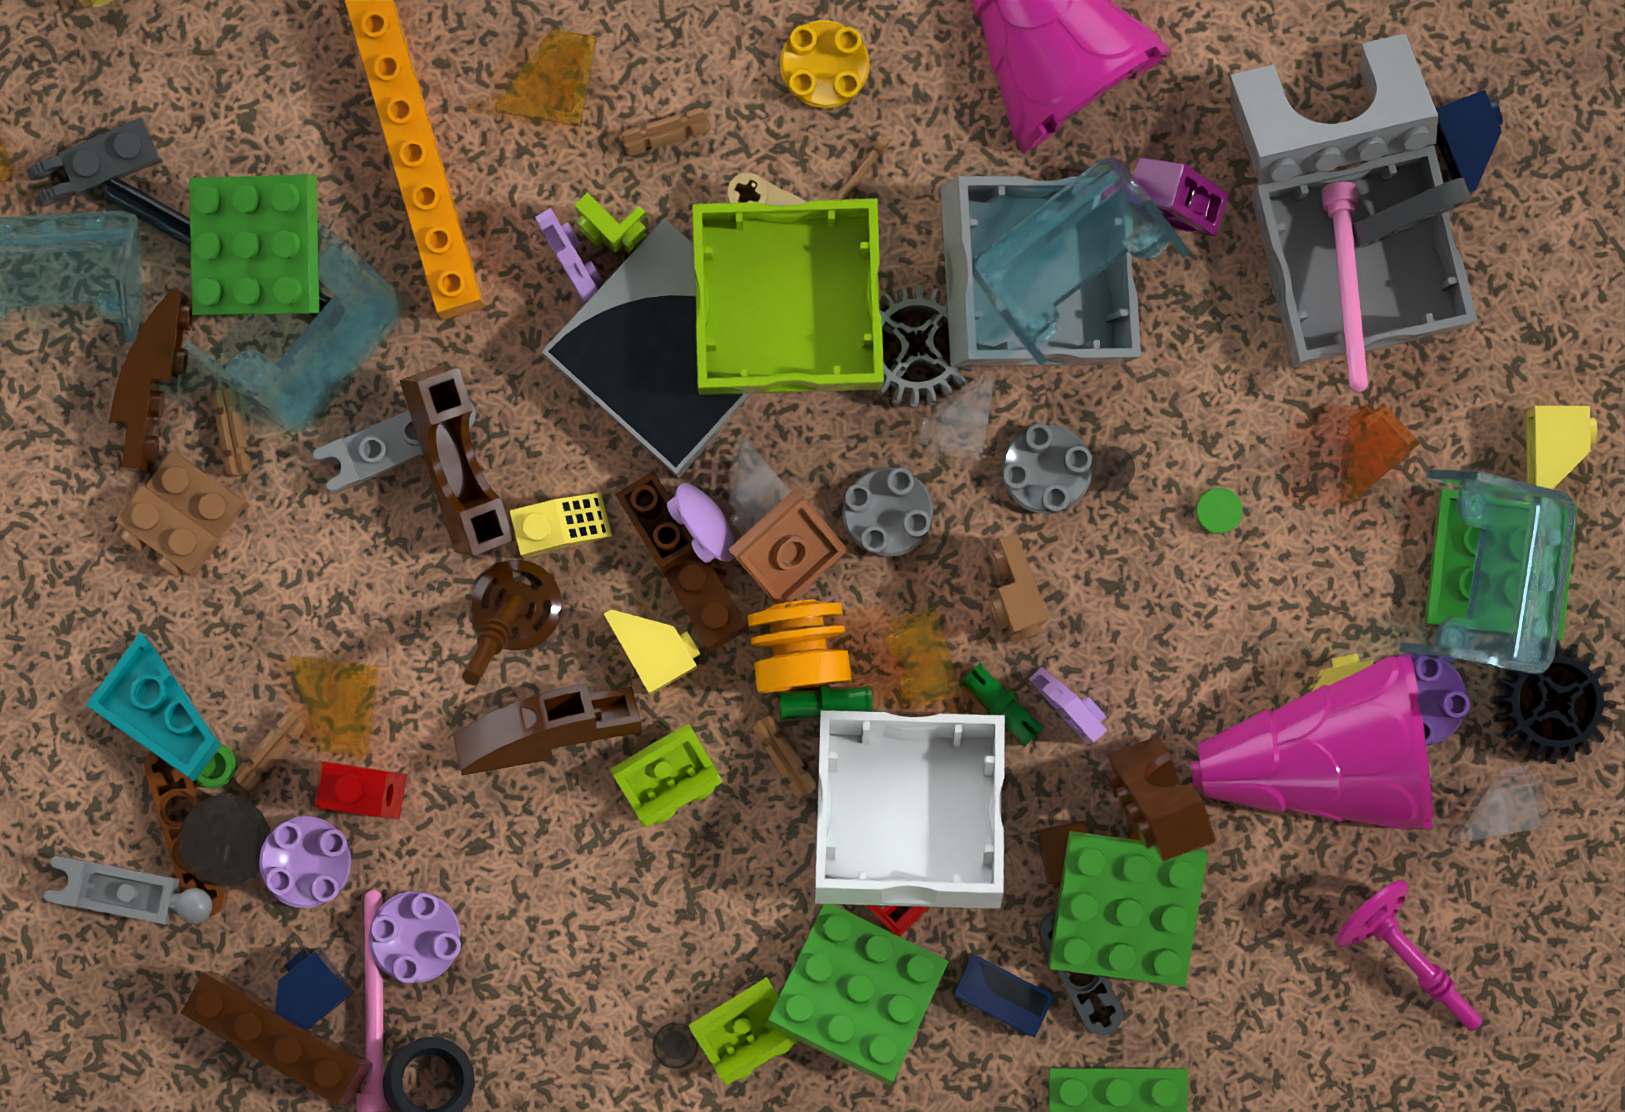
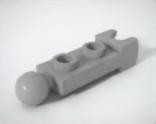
M472 403L473 411L469 418V428L475 422L476 417L475 407ZM409 410L313 451V457L321 463L332 460H339L341 463L339 475L328 480L326 484L328 491L332 495L341 493L363 483V481L423 456Z
M54 856L50 861L52 867L61 869L67 874L68 884L63 890L46 891L44 899L47 902L160 924H171L173 911L177 912L179 917L189 924H199L205 921L212 911V900L204 890L189 888L181 894L177 893L180 880L177 878L67 856Z

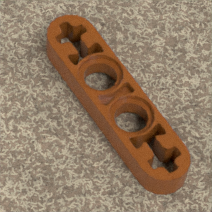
M150 751L144 763L145 773L176 878L180 879V892L182 893L189 888L200 889L197 879H193L188 883L186 873H198L210 867L212 876H203V880L207 890L215 889L217 892V898L212 899V911L209 917L221 912L226 905L228 899L227 889L195 781L193 782L184 774L172 768L174 782L179 783L184 780L186 788L171 789L162 795L160 786H170L164 772H157L155 769V765L162 762V759ZM176 796L186 797L192 805L190 817L183 822L172 820L168 814V804ZM190 839L198 840L205 849L204 859L196 866L187 865L183 862L180 854L182 845Z

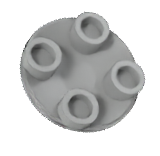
M1042 423L1030 426L1010 442L1003 456L1002 478L1008 493L1019 505L1035 513L1054 514L1071 508L1084 496L1091 482L1092 456L1078 436L1060 426Z
M882 467L861 475L847 490L842 510L845 528L854 543L864 551L881 557L903 555L916 548L927 536L933 519V505L928 490L917 477L904 468Z

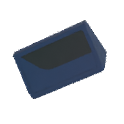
M973 953L952 993L953 996L1034 1038L1054 995Z

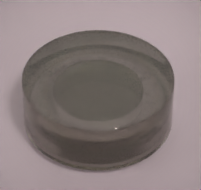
M1116 446L1102 448L1092 457L1090 470L1092 469L1091 481L1098 489L1110 493L1118 492L1127 487L1132 481L1135 474V464L1133 458L1126 450Z
M670 1022L663 1025L657 1031L652 1047L656 1059L663 1066L679 1069L689 1065L694 1060L698 1052L699 1043L687 1024Z

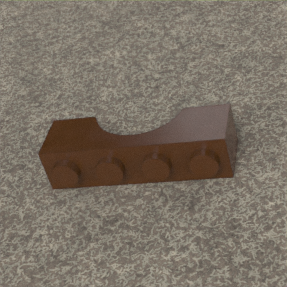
M440 365L399 380L454 552L475 556L514 541L501 497L495 493L485 479L472 447L469 418L473 409L460 368Z
M1159 736L1107 754L1112 771L1106 772L1105 775L1114 798H1118L1124 814H1128L1135 832L1139 831L1146 849L1154 847L1161 860L1165 862L1216 842L1202 798L1192 784L1180 786L1169 750Z
M203 972L180 1012L336 1106L351 1104L373 1065L337 1042L319 1036L288 1020L261 1002L257 995L219 973Z

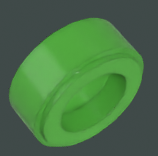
M1214 488L1207 491L1198 500L1195 510L1199 525L1212 534H1224L1234 529L1240 522L1243 512L1238 496L1225 488Z
M222 744L195 781L207 788H220L229 784L233 780V774L238 768L234 752L228 746Z

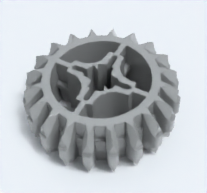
M916 285L915 299H908L905 287L897 289L899 302L896 304L888 294L881 296V303L886 309L884 312L880 310L882 331L884 329L892 336V339L899 345L900 354L890 369L883 362L884 384L882 389L877 390L876 393L879 396H883L889 387L896 389L892 399V403L899 405L903 393L911 394L909 402L911 408L918 407L919 394H925L929 406L936 405L934 391L939 389L943 397L950 399L953 396V392L948 384L949 381L959 387H963L966 384V379L958 372V369L966 372H972L974 367H951V364L944 360L942 354L935 348L933 339L937 335L938 330L943 324L949 330L947 302L944 306L938 304L941 290L937 288L933 290L931 300L923 299L924 288L922 285ZM914 311L933 315L926 323L917 328L908 327L902 322L898 323L894 320L895 317ZM931 330L927 335L924 346L928 354L920 356L918 352L917 357L911 355L903 363L909 349V343L905 338L913 337L914 340H916V336L923 338L927 331ZM915 365H924L932 371L936 370L940 374L936 378L923 382H912L901 378L903 374Z

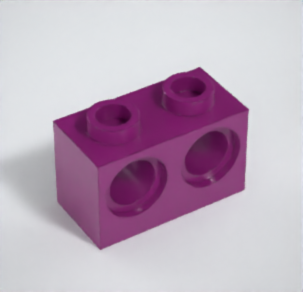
M1139 157L1135 173L1129 182V193L1126 201L1170 229L1216 236L1229 193L1185 164Z

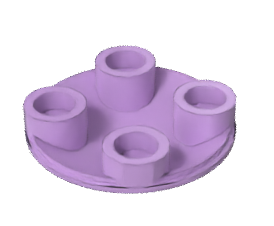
M688 483L679 485L676 489L675 497L667 502V507L671 516L678 523L684 524L694 538L691 542L694 552L706 563L714 558L726 562L733 560L734 556L728 549L736 542L724 513L708 495L694 485Z
M301 816L284 821L270 832L263 843L259 858L260 874L269 892L287 905L297 908H312L325 904L338 895L345 886L350 874L351 854L345 835L329 822L316 817Z
M422 891L404 892L386 901L376 912L369 930L370 950L378 966L389 976L405 983H421L438 977L450 967L461 948L460 925L451 907L441 898Z

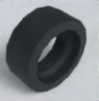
M437 1036L419 1038L398 1049L387 1062L382 1079L384 1097L392 1112H462L470 1103L475 1087L474 1068L466 1052L453 1041ZM421 1055H434L442 1058L450 1065L454 1073L455 1087L453 1094L446 1104L437 1109L417 1107L408 1100L403 1090L402 1078L405 1068L413 1059Z

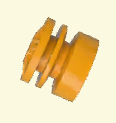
M816 599L774 604L758 613L748 615L749 627H770V634L752 637L751 645L772 647L773 656L754 663L758 693L804 689L852 681L848 650L827 649L826 640L845 634L844 625L824 626L823 619L843 615L841 603H826Z

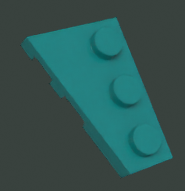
M142 632L139 633L85 704L92 711L193 782L222 745L150 640Z

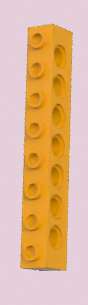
M345 0L436 311L441 319L444 320L484 308V300L395 1Z

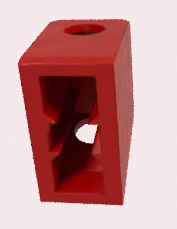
M321 761L314 807L400 819L407 774ZM388 787H389V795H388V800H387V802H386V795H387V790H388Z

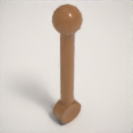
M881 136L838 197L831 200H847L878 156L890 142L889 140Z

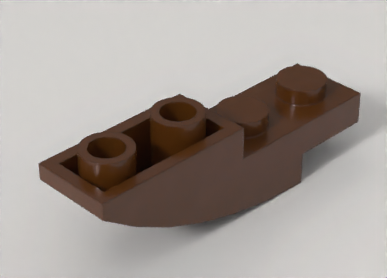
M171 290L156 306L140 329L128 352L115 389L109 420L118 425L127 426L122 467L129 471L148 473L149 463H156L159 452V437L153 436L155 418L162 417L165 404L164 391H159V384L177 386L178 376L185 375L187 371L188 349L182 348L184 330H191L194 315H192V304L188 303V296L180 290Z
M652 471L615 494L710 652L750 629L710 562L702 561L694 552L691 543L694 538L686 526L678 523L671 516L667 507V502L671 498L656 473Z
M582 683L537 694L512 703L472 722L453 734L461 775L463 776L552 760V748L641 733V718L632 686L589 693L587 683Z

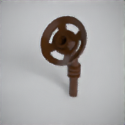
M509 560L493 566L480 578L473 592L471 606L474 622L481 633L477 638L478 647L462 673L463 680L469 685H477L493 656L501 653L503 648L508 650L533 648L544 642L554 632L561 618L562 597L556 581L544 568L530 561ZM513 571L530 573L537 577L543 585L534 591L525 583L514 582ZM497 578L500 583L493 589L490 595L489 608H483L484 594L490 583ZM505 589L507 593L502 598L501 606L496 607L497 597ZM544 601H550L548 618L544 625L536 632L533 626L539 621L543 613ZM536 602L535 613L527 620L525 616L530 611L531 603ZM511 627H519L520 638H509L512 631Z

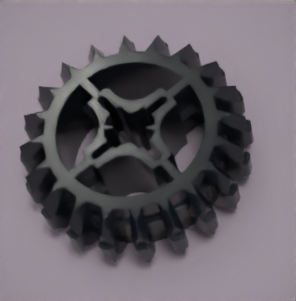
M1551 641L1547 653L1540 642L1532 644V658L1524 650L1517 651L1515 658L1520 667L1510 662L1502 665L1503 671L1511 679L1496 678L1493 682L1494 686L1505 690L1504 696L1498 695L1490 698L1491 704H1504L1505 712L1496 713L1492 716L1494 722H1504L1507 720L1510 725L1501 731L1500 736L1502 739H1508L1517 734L1519 737L1514 742L1512 749L1515 752H1521L1530 744L1528 759L1538 761L1544 751L1547 764H1556L1559 759V752L1565 762L1575 761V748L1582 755L1590 754L1592 749L1587 737L1596 743L1604 741L1603 733L1596 727L1597 725L1602 727H1611L1613 725V720L1602 715L1603 709H1615L1617 705L1616 701H1604L1603 698L1604 692L1614 690L1613 683L1600 684L1598 678L1607 672L1606 668L1599 666L1592 670L1589 669L1594 659L1592 653H1585L1577 661L1578 646L1575 644L1568 645L1563 655L1559 641ZM1543 665L1560 666L1573 673L1577 678L1560 686L1555 684L1549 676L1544 677L1539 667ZM1528 677L1531 682L1529 687L1533 693V702L1522 715L1519 697L1521 688ZM1585 690L1587 711L1582 724L1578 727L1576 723L1579 719L1574 712V703ZM1547 693L1549 695L1567 693L1561 697L1562 704H1558L1561 707L1560 711L1540 712L1546 707L1545 701L1549 700L1545 698ZM1544 719H1548L1558 729L1562 728L1568 737L1559 741L1549 740L1539 736L1529 727Z

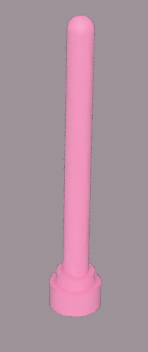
M1335 182L1321 189L1322 205L1334 223L1349 385L1353 391L1362 392L1368 386L1351 219L1355 215V208L1359 206L1358 187L1352 182Z
M377 890L368 891L364 897L365 1060L373 1065L365 1077V1083L361 1084V1093H356V1112L391 1111L384 1097L382 1081L384 1075L383 970L374 960L369 945V930L376 912L383 905L382 894Z

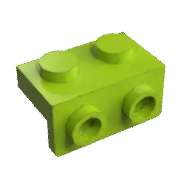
M588 192L574 205L579 217L576 223L580 227L578 230L597 249L604 244L617 258L624 251L631 255L648 237L645 233L649 228L647 214L640 206L619 224Z
M689 722L610 768L613 777L644 828L651 824H660L667 821L675 814L678 808L692 800L699 801L706 798L723 781Z
M767 977L688 1025L725 1086L735 1080L747 1077L756 1067L774 1056L788 1052L794 1044L799 1042L766 1025L779 998Z

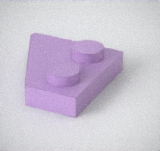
M549 208L535 217L536 221L583 303L586 304L604 282L591 260L583 264L575 249L581 246V243L569 223L561 225L552 209Z
M1043 667L1028 679L1085 744L1094 743L1107 731L1101 723L1106 719V716L1089 697L1081 701L1077 695Z

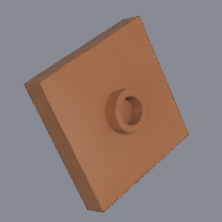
M795 488L732 545L728 551L774 604L792 602L846 553L848 549L804 495Z

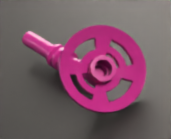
M1405 880L1396 881L1379 891L1347 920L1336 936V942L1340 947L1360 943L1373 935L1378 941L1384 940L1418 976V984L1424 988L1433 1000L1441 1001L1469 1031L1476 1030L1481 1025L1482 1018L1454 989V981L1449 978L1439 965L1431 964L1399 930L1398 926L1400 923L1395 918V915L1403 905L1409 891V885Z

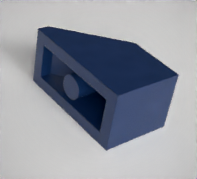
M1485 90L1436 108L1438 113L1436 142L1451 179L1464 178L1470 195L1477 189L1502 132L1500 125L1503 124L1501 110L1494 99L1489 100Z
M304 949L283 966L288 973L278 981L275 1012L309 1030L355 991L321 949L314 951L312 954H309Z

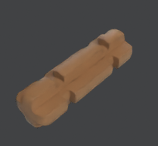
M698 108L686 112L687 116L680 117V114L645 124L646 128L642 130L639 129V126L625 130L622 133V139L628 155L633 156L646 152V147L652 146V149L686 140V135L689 134L695 137L708 133L710 131V124L707 114L703 108Z
M230 387L217 389L212 392L211 397L213 408L219 414L215 418L221 449L227 456L223 458L225 470L230 477L243 476L250 473L252 468L250 457L244 451L248 447L242 416L236 409V407L240 406L237 391Z
M286 712L278 721L277 725L279 727L276 731L272 729L248 756L250 761L248 763L243 762L234 772L233 778L244 789L248 791L254 790L263 779L261 775L264 772L269 773L292 746L291 740H297L306 730L307 724L294 712Z
M767 715L754 723L753 731L760 742L764 741L767 747H765V750L783 778L787 777L790 783L788 785L798 799L804 798L815 791L817 784L809 771L805 773L802 768L805 765L786 735L782 736L780 734L781 727L774 716Z

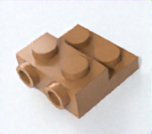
M171 449L146 486L141 485L115 522L124 528L119 536L140 551L148 545L161 554L156 562L177 577L183 571L195 577L247 505V502Z
M1017 533L1000 538L995 544L996 551L990 556L998 580L1007 579L1009 585L997 589L993 594L995 601L989 604V608L997 629L1006 628L1008 636L1011 637L1013 644H1016L1042 633L1040 625L1048 621L1049 617Z

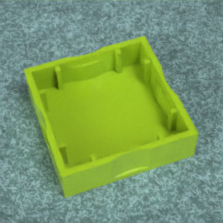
M877 199L814 200L790 206H774L759 202L692 204L699 395L882 389L884 369L882 316L879 310L878 269L880 256Z

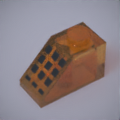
M1384 402L1374 410L1368 404L1365 405L1347 421L1352 429L1343 436L1339 501L1345 507L1357 500L1420 444Z

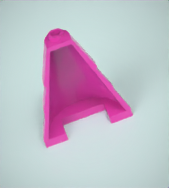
M971 0L974 15L981 20L992 71L997 75L1013 139L1018 142L1019 148L1024 154L1061 130L1066 119L1131 75L1136 79L1171 55V51L1162 42L1158 34L1111 0Z
M1411 654L1397 657L1390 656L1332 685H1323L1274 711L1267 709L1199 743V761L1191 762L1194 788H1203L1204 797L1277 813H1283L1287 809L1338 821L1347 819L1407 831L1413 829H1433L1432 820L1430 821V819H1433V805L1423 719L1417 700L1418 688Z

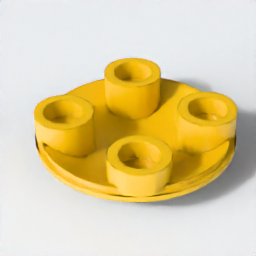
M819 20L798 26L792 31L781 52L780 71L786 87L798 100L812 107L834 108L848 103L863 89L869 74V55L860 33L853 27H847L835 21Z

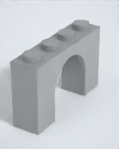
M1405 33L1362 43L1360 72L1372 105L1357 118L1343 123H1318L1298 114L1286 98L1274 64L1230 75V103L1260 185L1275 181L1285 182L1293 177L1318 171H1331L1339 166L1360 161H1373L1382 156L1407 150L1415 151L1425 146L1436 144L1438 113Z

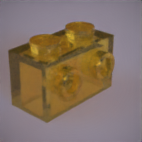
M931 607L892 619L890 621L892 630L884 632L892 659L899 656L901 658L905 674L898 676L905 702L913 700L916 709L962 695L936 608Z

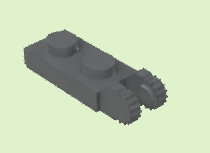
M138 118L58 153L59 156L47 158L29 167L27 172L30 179L34 181L45 179L54 173L66 170L70 182L57 184L39 193L38 198L41 205L48 206L75 194L77 196L84 195L105 186L112 177L121 179L160 162L161 159L145 121L142 118Z

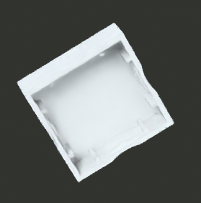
M821 710L815 903L1000 909L1004 877V828L1001 821V799L1004 782L1005 716L937 714L926 717H904L887 712Z

